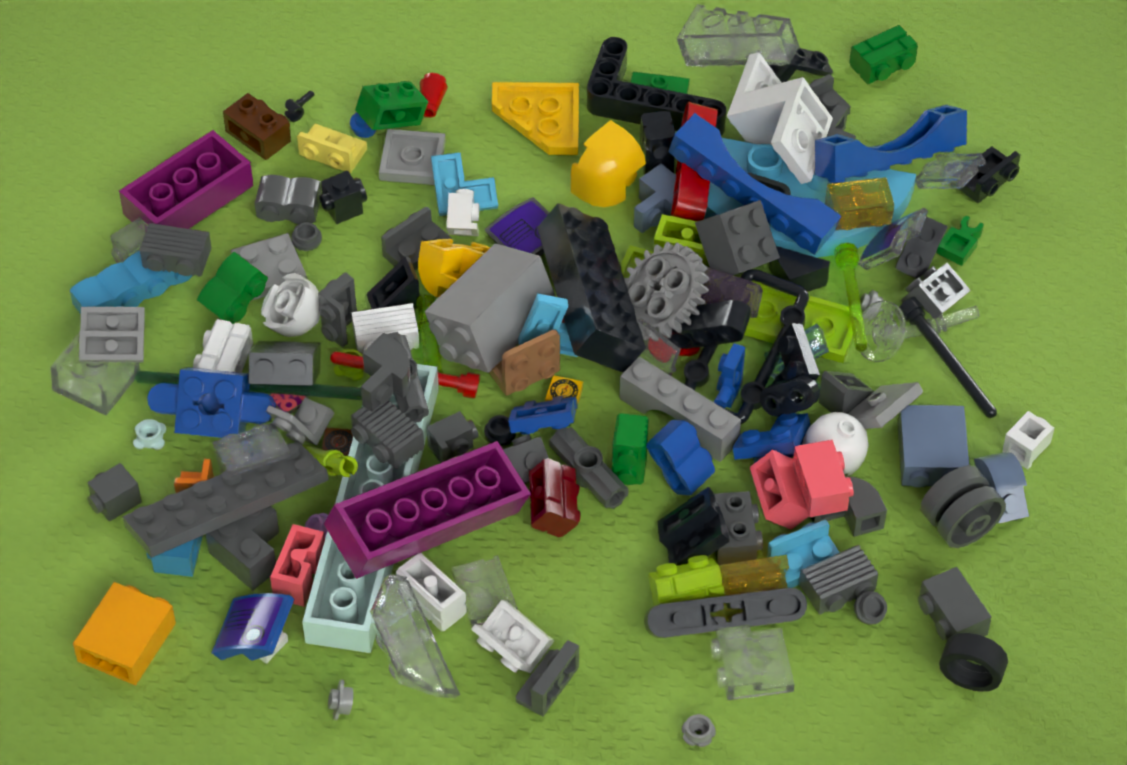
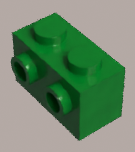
M411 81L387 84L378 83L376 85L362 86L355 111L372 130L421 125L428 100Z

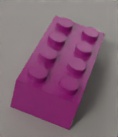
M212 130L119 190L123 215L144 234L147 232L149 223L189 229L254 186L251 162Z

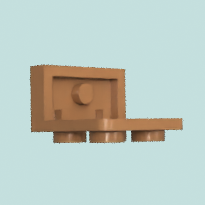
M551 330L506 351L502 355V360L489 374L505 396L516 391H522L529 385L542 379H548L560 371L559 333L556 330Z

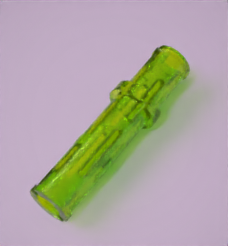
M425 294V304H423L422 296H419L416 300L419 317L417 327L421 338L423 365L435 366L439 373H444L439 345L429 328L430 324L425 314V311L436 301V298Z

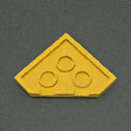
M492 82V112L548 155H578L579 83Z

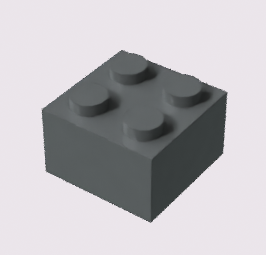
M761 200L695 222L714 281L742 273L780 258Z

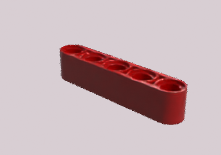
M691 102L687 103L681 127L694 113L716 127L717 109ZM678 160L671 216L697 222L704 219L707 209L710 181L703 179L696 171Z

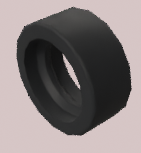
M957 633L949 637L946 642L939 666L944 676L954 684L968 690L986 692L999 687L1008 664V657L1003 648L989 638L973 633ZM967 660L974 661V662L979 663V664H981V665L974 664V663L969 662V661H967Z

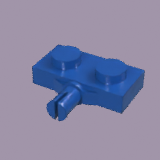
M733 343L728 354L723 353L718 365V371L722 373L717 383L716 390L719 393L714 403L723 409L732 407L743 382L745 347Z

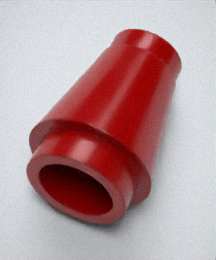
M427 73L420 80L419 86L420 93L428 100L424 117L432 118L436 116L448 86L444 76L438 73Z

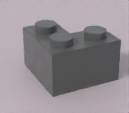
M269 506L206 534L209 553L252 591L270 578L276 564L274 549L267 543L279 534L277 512Z

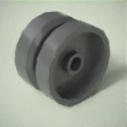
M967 465L959 467L939 479L925 494L920 510L932 526L938 527V533L949 547L961 548L972 544L991 531L1003 516L1006 503L994 487H989V482L976 466Z

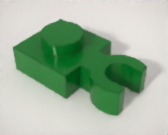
M963 217L960 229L958 230L954 227L949 229L942 238L936 254L963 266L977 248L978 238L982 235L984 224L980 222L977 227L970 228L968 227L970 217Z

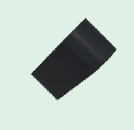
M737 300L697 305L696 309L700 314H691L689 316L691 325L683 322L681 324L682 332L678 333L672 329L671 338H667V340L673 346L681 349L739 342L744 337L752 310L746 303Z

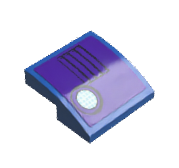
M273 593L251 594L233 598L211 653L220 660L243 654L251 661L272 655L294 598L290 595Z

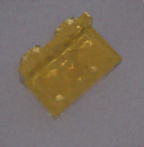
M787 555L721 565L720 571L725 596L788 588L785 577L789 569Z

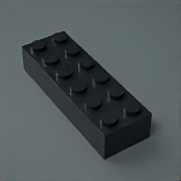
M557 203L537 229L557 297L568 300V308L563 318L574 355L624 373L642 354L646 346L608 225L599 217H592L582 213L575 207H567Z

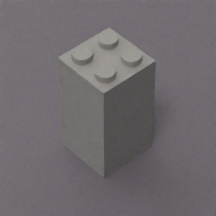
M495 243L425 311L430 324L429 328L437 340L439 352L444 359L489 373L502 360V355L518 344V337L537 293L556 297L541 257Z

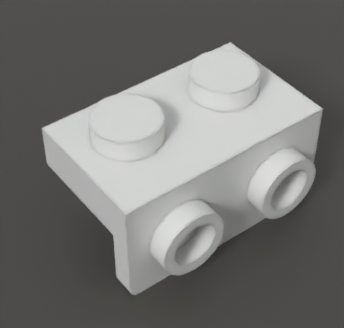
M505 600L499 602L482 626L474 624L471 628L479 636L476 641L490 652L496 650L503 656L500 660L501 663L515 673L518 670L531 673L554 642L552 638Z

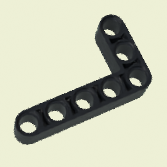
M610 37L604 40L587 84V109L591 114L640 124L641 115L644 113L667 111L671 114L672 125L677 132L681 128L686 105L688 102L717 109L716 128L720 131L721 136L724 134L726 106L723 102L716 99L622 81L627 69L628 45L625 40L619 37Z

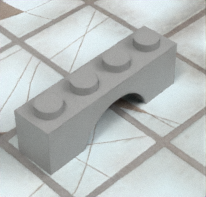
M640 356L620 376V399L643 414L649 410H660L671 415L676 420L689 422L697 431L700 446L706 449L712 458L719 462L732 450L740 435L741 419Z

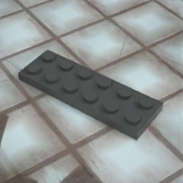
M297 441L286 444L281 449L267 455L258 456L239 467L228 469L211 479L197 482L192 487L176 494L167 495L164 499L153 504L139 507L134 512L122 517L125 528L152 558L329 480L327 469Z

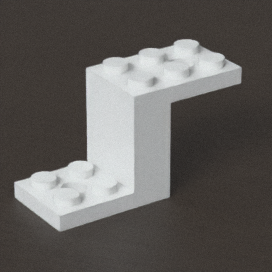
M759 52L750 54L727 117L744 138L745 142L758 145H772L775 152L780 155L790 172L795 175L801 184L811 182L815 172V140L827 137L833 118L803 77L781 83Z

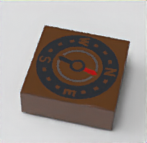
M326 428L322 449L327 451L331 449L338 450L344 456H348L354 437L351 429Z

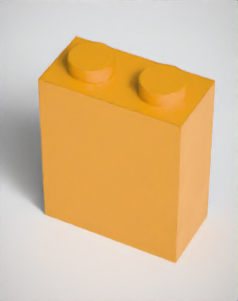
M114 582L73 642L77 661L136 686L176 624L173 606L161 597L153 598L141 593L134 586H124Z

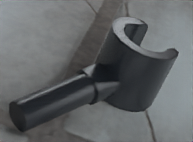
M310 90L296 101L288 99L285 102V108L288 110L285 111L284 115L292 122L300 120L304 114L302 106L314 97V92Z

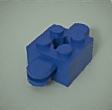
M190 367L180 369L179 384L159 383L151 388L147 397L148 405L154 412L176 415L174 433L227 439L245 437L246 423L264 424L272 419L266 412L268 406L276 408V403L272 396L265 393L249 392L248 373Z

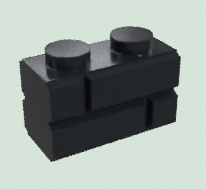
M661 111L641 115L640 147L646 164L643 166L644 175L659 164L664 165L674 173L675 157L668 152L675 135L670 112Z

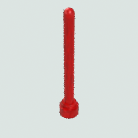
M333 352L330 356V360L334 364L364 370L363 357L341 352ZM438 372V385L457 389L458 393H463V397L476 398L480 374L468 372L467 375L461 374L458 377Z

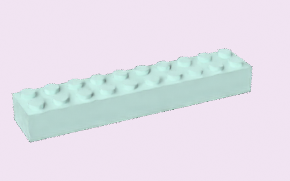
M417 364L418 377L429 409V415L424 417L421 422L414 424H417L423 430L425 445L427 426L430 425L439 390L438 370L435 366ZM392 394L388 401H391L398 409L395 396ZM353 437L348 456L356 459L358 469L354 475L350 474L351 477H342L335 504L418 472L423 450L415 454L413 458H409L408 462L405 461L398 469H395L388 462H380L366 442L360 444ZM327 531L302 621L305 643L371 653L394 564L356 579Z

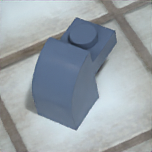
M659 164L639 179V199L642 202L634 207V227L641 233H644L650 227L657 226L662 214L671 216L676 175L662 164Z
M1001 452L975 458V466L987 479L989 487H994L1006 503L1005 512L998 523L1029 517L1023 486H1027L1017 457L1010 452Z

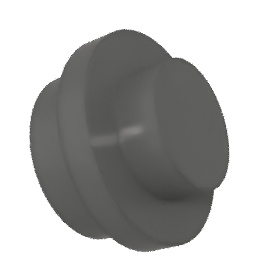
M309 222L297 225L291 236L293 245L303 251L317 248L322 241L320 230L316 225Z
M867 591L857 597L854 611L862 623L868 625L877 624L886 615L887 603L879 593Z

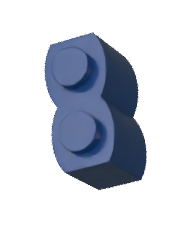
M671 420L647 443L651 457L662 469L666 482L677 495H692L715 472L711 454L700 446L696 429L685 420Z

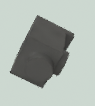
M460 411L427 426L428 447L440 463L452 457L465 454L469 449L473 448V439L479 436L474 423L471 420L467 421Z

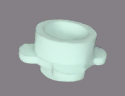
M152 419L141 421L135 426L137 437L133 441L134 447L139 450L143 448H154L155 450L163 448L165 445L163 434L167 431L165 424Z

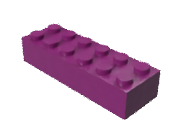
M498 441L334 504L324 522V526L354 576L358 579L517 514L531 493Z

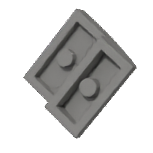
M81 307L79 362H144V307Z

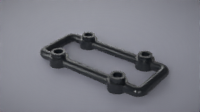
M757 269L745 271L737 284L728 286L724 291V301L737 300L748 305V288L752 281L797 298L793 305L787 306L781 311L780 321L782 328L755 380L746 383L742 387L741 399L743 404L738 413L725 409L741 419V425L749 419L753 410L762 407L760 395L781 357L777 341L791 323L802 324L804 328V310L809 301V293L801 285ZM718 345L703 347L698 359L691 360L685 365L684 376L686 381L684 384L695 391L696 387H702L709 381L708 364Z

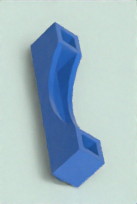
M949 105L925 110L917 122L904 134L893 141L878 146L867 147L856 139L839 134L815 140V175L827 178L830 183H843L846 181V178L852 176L864 177L870 171L889 170L891 165L910 164L913 159L931 158L934 153L953 152L955 147L967 144V110Z
M696 113L689 118L673 137L668 152L679 162L685 163L703 179L709 180L727 196L733 197L743 205L761 200L768 223L775 230L784 233L794 240L801 248L815 255L835 232L842 217L840 214L818 199L787 195L755 180L732 158L723 143L720 131Z

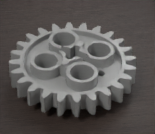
M666 242L664 248L655 245L653 254L645 250V259L640 260L636 257L635 263L637 266L635 269L628 267L627 271L631 275L629 278H624L642 336L647 340L651 336L656 340H660L662 334L667 338H671L672 329L681 333V324L685 322L691 325L689 316L691 314H700L696 306L706 302L701 298V294L709 292V289L703 285L710 280L704 274L708 268L701 263L703 259L687 246L684 247L680 243H676L673 246Z

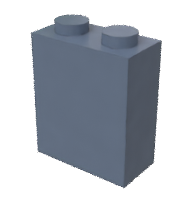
M908 405L899 413L897 425L902 486H933L947 473L959 467L969 465L964 406Z

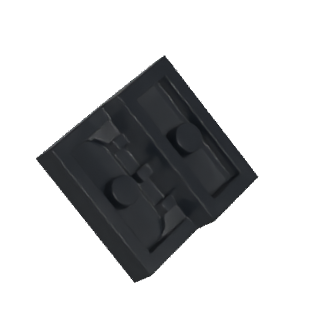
M709 487L657 521L659 541L668 550L669 563H674L676 566L688 564V559L694 556H709L730 542L722 511L713 491Z

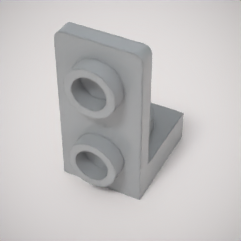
M304 398L295 416L272 406H268L266 410L274 418L273 424L286 431V436L294 442L298 441L301 445L304 441L317 445L334 415V412L329 407Z

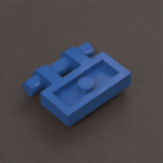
M563 395L556 396L551 401L536 403L535 400L526 401L525 405L514 407V410H511L508 421L511 433L520 432V434L527 435L537 432L540 428L562 429L569 426L570 423H574L576 409H578L576 396L564 398Z

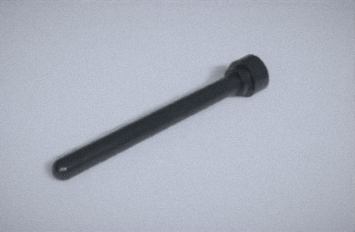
M911 297L904 301L897 309L899 316L904 322H909L910 325L917 327L985 416L994 418L997 414V409L924 317L925 312L923 311L924 306L916 297Z

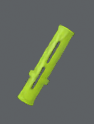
M302 444L327 469L328 475L351 477L350 474L354 475L358 469L355 458L344 456L338 450L331 449L327 451Z

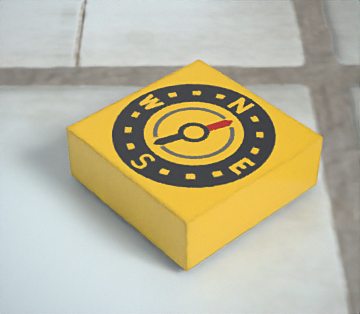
M553 375L545 401H551L553 397L563 395L564 398L576 396L577 403H579L583 390V381Z

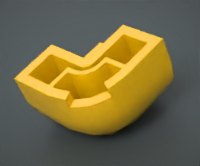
M610 120L583 144L587 149L581 156L579 163H573L571 168V193L582 201L599 207L614 206L625 201L626 186H630L637 177L636 171L646 164L645 155L635 138L624 128Z
M452 239L422 241L418 258V272L422 284L430 294L440 297L491 247L472 242L471 246L453 244Z

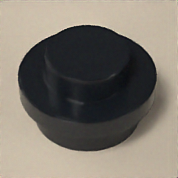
M497 415L488 421L484 428V435L488 442L498 441L503 446L514 440L516 433H511L509 418Z

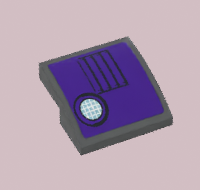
M532 197L501 215L485 229V232L496 244L542 256L544 249L537 227L547 217L549 212Z

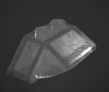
M389 574L382 582L370 610V616L376 632V642L386 654L391 675L399 684L437 697L456 698L460 696L406 576Z

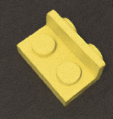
M316 123L308 134L300 132L297 136L299 155L309 160L324 163L334 169L348 170L349 173L353 171L367 151L366 141Z

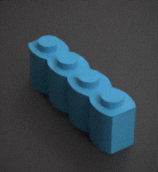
M140 251L128 257L123 263L111 265L97 276L78 282L70 289L72 304L80 314L81 307H137L144 299L160 296L171 285L184 283L192 275L183 276L173 271L145 269L142 266Z

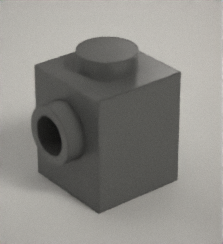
M121 463L106 472L97 474L92 480L87 482L90 496L87 499L95 513L101 512L109 522L142 502L138 483Z

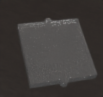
M644 319L637 320L646 346L640 357L672 376V373L676 372L675 364L681 349Z

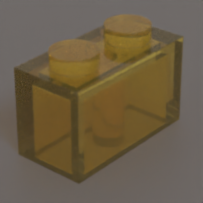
M886 177L827 184L825 205L842 216L835 231L871 226L880 227L892 223L895 204Z

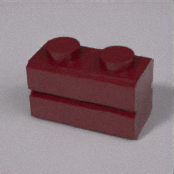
M549 458L543 459L529 471L531 527L543 532L547 531L548 534L560 538L575 528L581 519V512L577 508V496L580 488L576 483V469L564 464L560 465L559 462Z

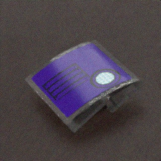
M923 207L882 228L864 249L858 265L869 270L900 256L904 243L920 235L928 210Z

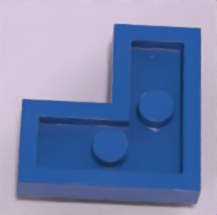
M808 413L782 414L777 417L770 431L748 430L739 435L732 448L735 460L763 457L771 450L783 455L794 454L795 446L801 444L806 431L811 425Z

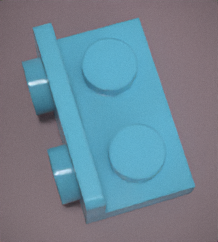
M827 520L808 523L798 531L788 535H779L769 542L767 562L784 588H792L799 585L801 569L840 553L828 535L830 525Z

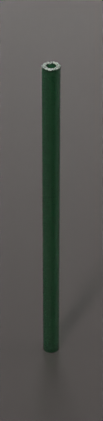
M137 371L136 382L145 384H179L180 374ZM250 384L249 392L362 400L361 387L322 384Z

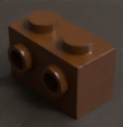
M249 93L223 111L225 131L264 160L269 159L291 142L288 119L284 115L270 109L263 100H258Z

